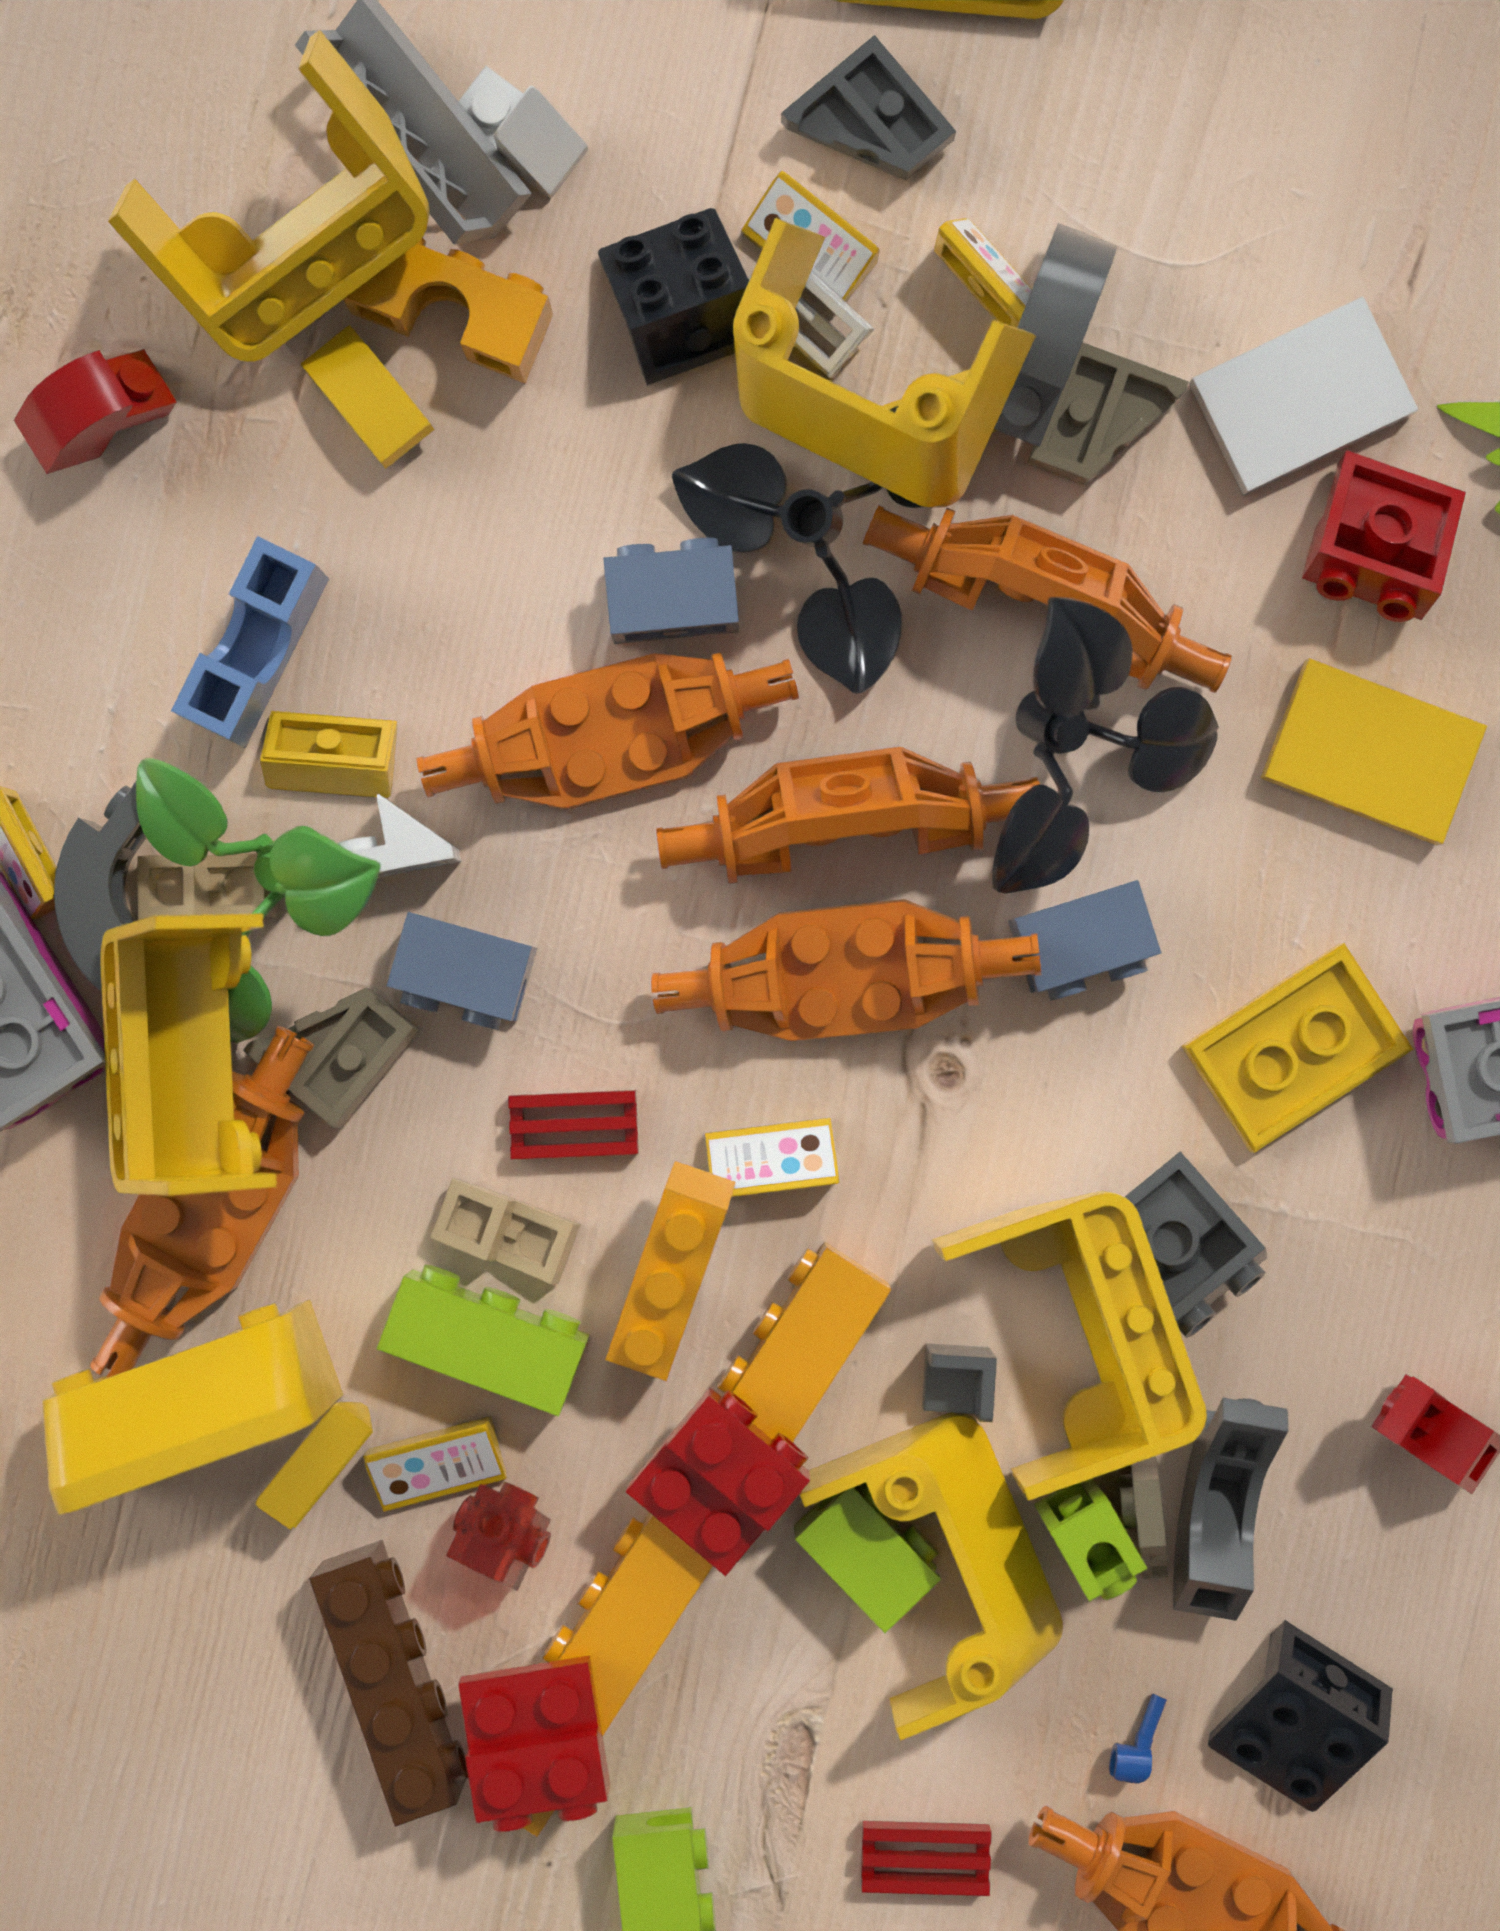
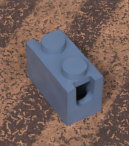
M695 538L682 541L680 543V550L655 552V546L652 544H632L617 548V556L603 557L610 634L614 644L739 632L732 545L718 546V539Z
M1139 880L1008 921L1013 937L1031 936V934L1037 933L1039 954L1019 955V957L1040 955L1042 975L1035 976L1033 974L1025 976L1030 992L1047 990L1050 1001L1087 990L1084 978L1108 971L1111 982L1146 972L1148 968L1145 959L1162 954Z
M407 912L387 987L403 991L400 1003L437 1013L441 1001L464 1008L461 1020L499 1030L501 1019L509 1021L518 1020L538 948Z

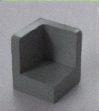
M926 1343L922 1398L923 1410L975 1414L979 1422H993L997 1358L989 1347Z

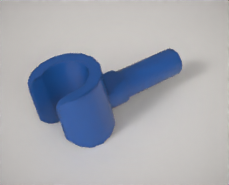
M1152 1693L1138 1732H1136L1134 1746L1114 1743L1110 1756L1109 1773L1117 1781L1139 1784L1145 1782L1150 1777L1152 1771V1751L1150 1749L1153 1743L1152 1738L1167 1699Z

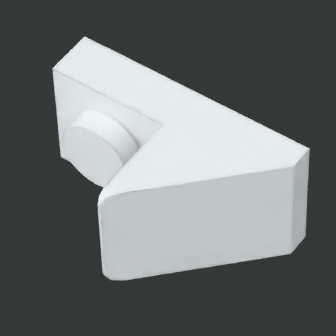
M487 66L483 68L458 101L514 172L550 199L588 151V145L539 90L530 86L525 93H522Z
M377 794V802L385 845L377 846L375 836L355 838L338 843L352 853L380 862L381 868L378 878L461 862L458 848L379 794Z

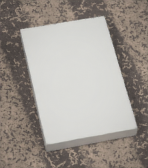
M1363 296L1199 374L1189 382V386L1243 496L1408 418L1419 410Z

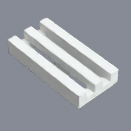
M811 271L805 287L843 320L852 331L845 337L807 301L800 297L795 309L796 312L837 349L829 357L800 330L794 346L829 378H835L845 361L855 354L860 343L867 339L875 329Z

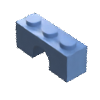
M257 536L229 592V595L234 599V609L229 625L221 641L209 655L206 656L199 653L171 711L246 748L327 585L329 578L316 564Z

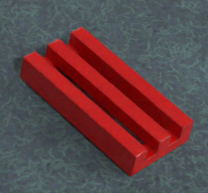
M636 1090L508 1096L511 1160L639 1153ZM624 1104V1116L524 1120V1108ZM625 1129V1141L525 1145V1133Z
M862 1820V1893L990 1896L989 1870H991L990 1845L992 1835L990 1825ZM875 1841L976 1844V1853L937 1852L936 1850H875ZM874 1867L975 1870V1874L874 1871Z

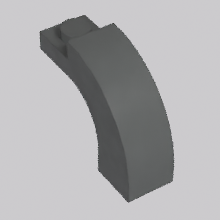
M1057 224L1017 327L1036 335L994 427L995 430L1040 447L1110 271L1117 245L1063 224Z
M136 782L131 788L128 786L122 787L110 800L104 812V817L108 821L103 827L96 822L78 817L65 840L57 864L54 899L61 935L76 965L101 992L100 953L103 935L106 930L135 922L127 905L125 882L129 865L146 839L137 813Z
M1222 1398L1216 1411L1206 1410L1205 1426L1201 1434L1194 1440L1189 1458L1176 1533L1173 1610L1237 1621L1254 1591L1253 1546L1257 1507L1267 1471L1288 1433V1409L1264 1405L1254 1399L1243 1398L1234 1400Z

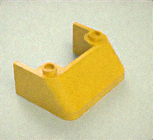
M318 30L309 38L298 70L332 110L327 123V140L333 153L346 167L253 240L234 219L218 212L200 214L179 229L135 178L125 186L108 219V223L220 348L229 356L240 361L254 362L269 356L415 246L423 238L428 225L430 211L428 200L388 114L321 30Z
M775 218L733 323L739 401L744 414L755 424L920 506L943 508L954 504L962 497L969 485L1036 335L992 320L965 383L939 373L922 375L910 383L901 398L896 412H892L788 361L799 332V320L795 309L825 237L811 230Z
M263 913L154 915L106 930L101 944L100 965L109 1154L112 1180L118 1193L169 1196L277 1187L276 1173H254L259 1170L261 1165L260 1140L255 1132H249L243 1120H234L228 989L235 988L240 981L241 974H247L250 970V941L246 935H242V932L262 928Z
M1110 1191L1088 1193L1020 1208L931 1239L935 1251L945 1261L1000 1243L1006 1258L1020 1269L1040 1271L1061 1264L1101 1383L1079 1390L1070 1397L1064 1407L1062 1422L1070 1448L1011 1468L1015 1482L1028 1501L1180 1448L1193 1442L1201 1434L1206 1423V1406L1139 1213L1127 1198Z
M311 1300L298 1303L282 1313H279L276 1302L251 1310L238 1316L241 1328L226 1336L108 1378L105 1376L94 1380L90 1369H86L52 1382L54 1394L43 1399L42 1405L49 1490L58 1515L82 1509L281 1438L314 1423L344 1394Z
M946 1413L809 1470L811 1481L800 1493L804 1507L866 1482L877 1508L891 1519L910 1521L935 1511L984 1631L959 1641L951 1649L946 1660V1675L889 1698L895 1729L900 1741L997 1701L1058 1645L1063 1633V1620L988 1436L975 1418L965 1413Z

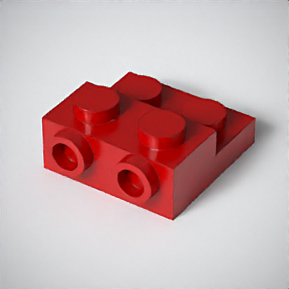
M1346 450L1337 464L1324 515L1315 527L1302 579L1316 583L1318 593L1327 599L1345 601L1356 597L1376 604L1379 615L1389 621L1406 622L1413 618L1422 620L1442 594L1466 492Z
M709 1387L626 1486L625 1493L726 1577L764 1530L769 1531L811 1480L809 1470L803 1466L808 1460V1456L794 1442L779 1432L771 1439L753 1424L758 1415L744 1400L730 1390L721 1397Z
M590 1655L461 1676L458 1686L468 1743V1752L465 1758L476 1823L492 1821L495 1831L509 1832L530 1825L533 1821L532 1814L557 1810L560 1820L576 1821L594 1815L598 1811L597 1803L608 1801L610 1778Z

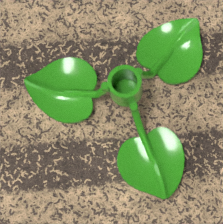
M145 758L138 765L136 778L138 818L146 838L162 856L174 863L192 867L205 860L208 850L215 856H228L256 851L258 855L254 863L255 877L263 888L271 892L252 914L263 913L264 919L273 907L285 897L288 913L300 928L315 935L331 936L348 927L368 903L381 868L380 862L352 853L308 826H297L274 841L267 834H261L253 840L224 843L218 839L227 830L226 814L216 797L203 784L182 770L158 759ZM253 930L242 932V935L248 936ZM250 966L247 974H241L240 981L235 988L228 989L230 1042L235 1044L258 1035L267 1026L272 1012L270 991L261 975L252 966Z

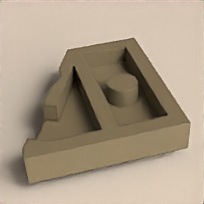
M1082 342L1040 447L1033 446L1027 464L1087 485L1181 398L1186 391L1189 381Z
M364 988L339 1000L336 1006L324 1012L315 1011L294 1021L295 1025L287 1028L297 1033L295 1038L301 1039V1037H304L314 1044L312 1051H309L288 1090L331 1127L341 1129L420 1029L374 990ZM274 1035L266 1039L258 1038L248 1043L243 1051L259 1064Z
M1154 1456L1131 1464L1132 1474L1119 1475L1124 1528H1138L1140 1556L1147 1567L1146 1570L1142 1571L1143 1579L1168 1577L1167 1546L1157 1459Z

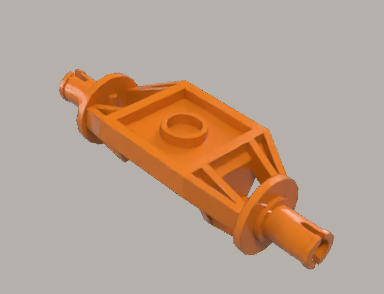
M878 505L862 544L873 546L915 564L913 571L919 574L912 592L921 594L924 587L973 611L988 579L998 583L999 589L1004 594L1022 602H1032L1035 599L1047 604L1050 597H1064L1087 602L1114 616L1127 630L1133 648L1129 676L1138 679V688L1146 691L1151 686L1156 675H1161L1164 670L1205 687L1212 693H1216L1221 686L1229 669L1232 655L1229 653L1224 654L1180 635L1181 628L1179 624L1183 614V607L1173 604L1165 615L1128 563L1015 515L951 524L956 511L946 508L940 524L933 523L930 529L885 510L884 507Z
M721 652L712 654V660L653 653L532 685L485 720L483 716L472 718L475 736L471 738L472 745L427 757H417L418 771L423 773L424 777L446 771L441 774L421 778L424 791L429 798L437 793L482 782L484 787H489L495 804L503 803L506 801V798L569 810L686 779L732 737L734 741L743 739L740 719L745 718L744 712L791 699H799L795 679L770 686V684L793 678L790 661L786 659L782 660L781 663L734 675L732 669L726 670ZM721 716H727L726 720L687 739L686 731ZM542 770L544 777L502 779L501 775Z
M901 746L775 763L728 804L726 794L716 796L719 815H713V822L665 829L662 827L656 828L661 869H666L669 866L719 860V866L726 865L728 884L738 883L737 876L791 872L789 845L804 843L810 846H823L835 842L838 838L866 834L874 837H889L900 833L903 829L912 828L918 854L969 845L971 851H978L983 849V830H986L987 824L1005 821L1015 802L1026 791L1035 785H1040L1038 777H1031L1028 780L982 786L980 780L976 779L971 761L962 762L959 772H956ZM772 807V812L747 824L748 822H750L751 820H753L754 818H756L757 816H759L760 814L764 813Z
M901 899L779 912L728 945H725L724 942L713 943L708 969L664 974L653 973L651 977L652 993L678 991L675 993L658 994V998L653 999L656 1014H663L667 1011L711 1007L713 1013H716L721 1031H732L734 1026L785 1040L795 1041L917 1029L968 1002L969 1007L979 1006L978 986H984L983 979L1033 974L1039 976L1042 974L1040 955L1013 957L1039 954L1037 933L1031 934V936L979 941V936L973 935L970 916L960 917L959 921L914 902ZM918 936L961 940V945L918 943ZM766 953V959L731 967L732 962Z
M277 1026L274 1031L275 1035L252 1075L245 1074L244 1076L232 1071L234 1120H243L249 1132H255L261 1142L271 1114L277 1116L268 1150L266 1151L261 1148V1165L259 1170L254 1172L276 1173L277 1187L169 1196L139 1194L120 1229L110 1286L105 1287L99 1297L101 1304L115 1315L117 1320L97 1356L90 1363L91 1369L97 1374L101 1375L105 1368L109 1369L108 1378L133 1369L152 1335L169 1340L179 1339L184 1331L185 1323L230 1293L240 1284L299 1177L298 1122H300L304 1115V1111L290 1100L286 1092L307 1054L314 1047V1044L304 1037H301V1039L295 1038L297 1033ZM182 1286L190 1287L171 1311L166 1309Z
M1044 1806L1037 1815L1038 1819L1043 1821L1042 1826L1034 1822L1029 1834L1028 1843L1035 1849L1039 1848L1078 1868L1075 1881V1896L1087 1903L1093 1902L1118 1931H1297V1924L1306 1931H1346L1335 1924H1329L1288 1868L1175 1811L1121 1817L1114 1812H1110L1104 1816L1093 1832L1054 1812L1052 1808ZM1123 1843L1151 1848L1146 1859L1121 1850Z

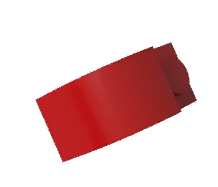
M145 349L107 360L98 350L67 363L42 380L27 396L13 421L46 474H50L100 458L117 431L168 416L177 401Z
M1407 1374L1389 1394L1379 1415L1371 1425L1373 1429L1470 1494L1474 1493L1500 1453V1435L1449 1402L1433 1388L1416 1377H1411Z

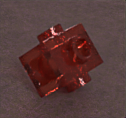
M504 1482L500 1492L480 1483L475 1496H468L457 1511L453 1523V1531L456 1532V1535L446 1557L518 1591L528 1568H536L548 1549L551 1533L547 1531L551 1519L535 1509L539 1497L508 1482Z

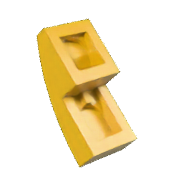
M350 325L300 364L385 469L435 430L416 404Z

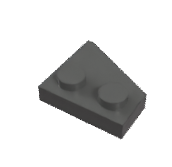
M875 35L781 112V123L787 130L904 180L909 179L952 143L956 135V130Z

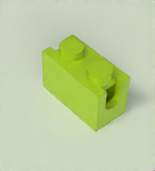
M1093 1478L1060 1489L1034 1504L1089 1602L1100 1595L1104 1600H1108L1125 1593L1136 1584L1137 1578L1135 1575L1147 1569L1108 1498Z
M866 1482L861 1486H855L819 1501L794 1525L795 1540L884 1633L892 1628L941 1580L940 1575L935 1571L937 1566L932 1561L939 1555L936 1548L915 1526L912 1525L905 1532L893 1519L884 1515L875 1505Z
M692 1807L616 1815L612 1840L622 1931H716L713 1893H701L698 1870L709 1869L706 1829H694Z

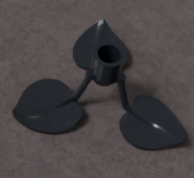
M898 406L890 409V411L896 412ZM746 443L722 447L694 463L676 469L672 473L673 484L685 512L707 538L718 539L719 546L732 545V551L751 552L762 549L773 536L774 517L781 518L782 526L788 536L800 543L815 548L816 555L822 559L832 574L838 589L823 588L817 590L805 601L797 621L800 645L807 658L818 669L839 681L851 692L860 694L870 689L887 671L898 649L903 625L901 608L894 592L885 582L877 578H864L849 586L848 578L832 554L829 544L838 538L843 527V514L840 507L845 503L875 494L884 487L870 482L845 491L836 490L829 497L815 490L804 489L793 493L785 501L784 505L779 506L787 490V479L783 467L776 457L766 449ZM887 489L893 501L907 508L924 507Z
M1050 597L1048 599L1045 629L1036 654L1033 670L1034 691L1027 694L1020 702L1016 712V725L1020 733L1038 743L1033 750V754L1045 764L1057 786L1058 793L1047 785H1035L1026 791L1010 810L1000 834L993 864V889L1003 894L1045 887L1065 878L1077 866L1085 852L1089 838V819L1084 810L1069 804L1073 796V789L1053 756L1055 753L1063 754L1077 750L1084 744L1088 735L1125 748L1135 749L1128 767V775L1131 781L1151 792H1167L1182 787L1197 776L1210 759L1217 742V729L1219 725L1210 704L1201 694L1184 687H1170L1162 690L1146 703L1138 717L1137 736L1125 735L1086 719L1083 710L1097 709L1100 705L1099 695L1112 693L1124 684L1130 672L1133 654L1131 639L1124 626L1105 610L1087 602L1064 597Z

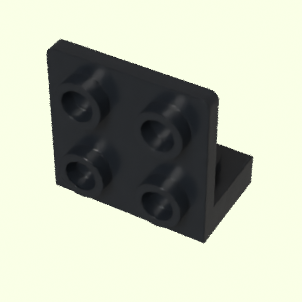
M714 208L685 215L676 221L638 235L625 237L619 242L598 250L601 265L625 319L638 364L647 386L735 354L733 323L749 279Z
M1284 1620L1270 1635L1264 1679L1210 1732L1208 1746L1303 1808L1314 1812L1389 1743L1393 1688Z

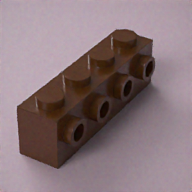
M383 1539L323 1560L309 1580L394 1826L396 1827L457 1805L465 1781L469 1778L466 1756L458 1740L452 1741L445 1718L448 1716L446 1699L438 1680H431L423 1657L427 1654L424 1635L417 1619H410L402 1597L405 1594L404 1578L397 1560L394 1557L389 1558Z

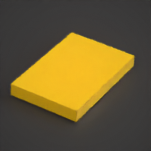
M1309 658L1303 663L1260 779L1431 844L1441 845L1445 841L1488 725Z
M1345 943L1337 944L1181 1045L1249 1152L1252 1153L1265 1147L1414 1050Z

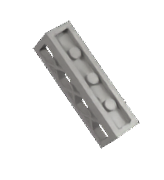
M357 0L336 30H321L322 33L388 114L429 203V214L453 244L495 238L532 193L379 1ZM318 30L304 31L295 44L302 55L309 38ZM456 209L461 213L465 220L460 216Z

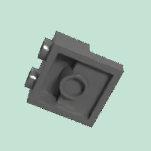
M1181 1151L1125 1196L1139 1213L1178 1328L1186 1338L1200 1331L1213 1319L1216 1313L1210 1305L1224 1293L1230 1290L1235 1297H1239L1256 1285L1266 1272L1260 1266L1267 1259L1265 1246Z

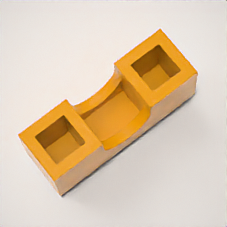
M424 238L343 299L352 315L407 337L410 336L417 317L428 305L438 301L456 302L469 311V320L460 341L467 361L524 384L527 381L553 317L549 297L543 294L544 288L536 281L517 273H509L507 279L485 271V264L466 252L450 249L448 255L425 247L426 241Z
M674 1161L605 1360L667 1381L726 1216L735 1181Z

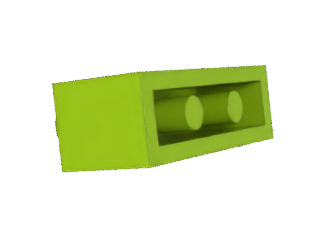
M424 1265L422 1272L412 1269L403 1276L377 1350L559 1417L590 1336L578 1330L579 1320L551 1309H544L542 1317L519 1309L520 1299L499 1289L484 1287L481 1295L458 1286L460 1281L458 1275L436 1266Z

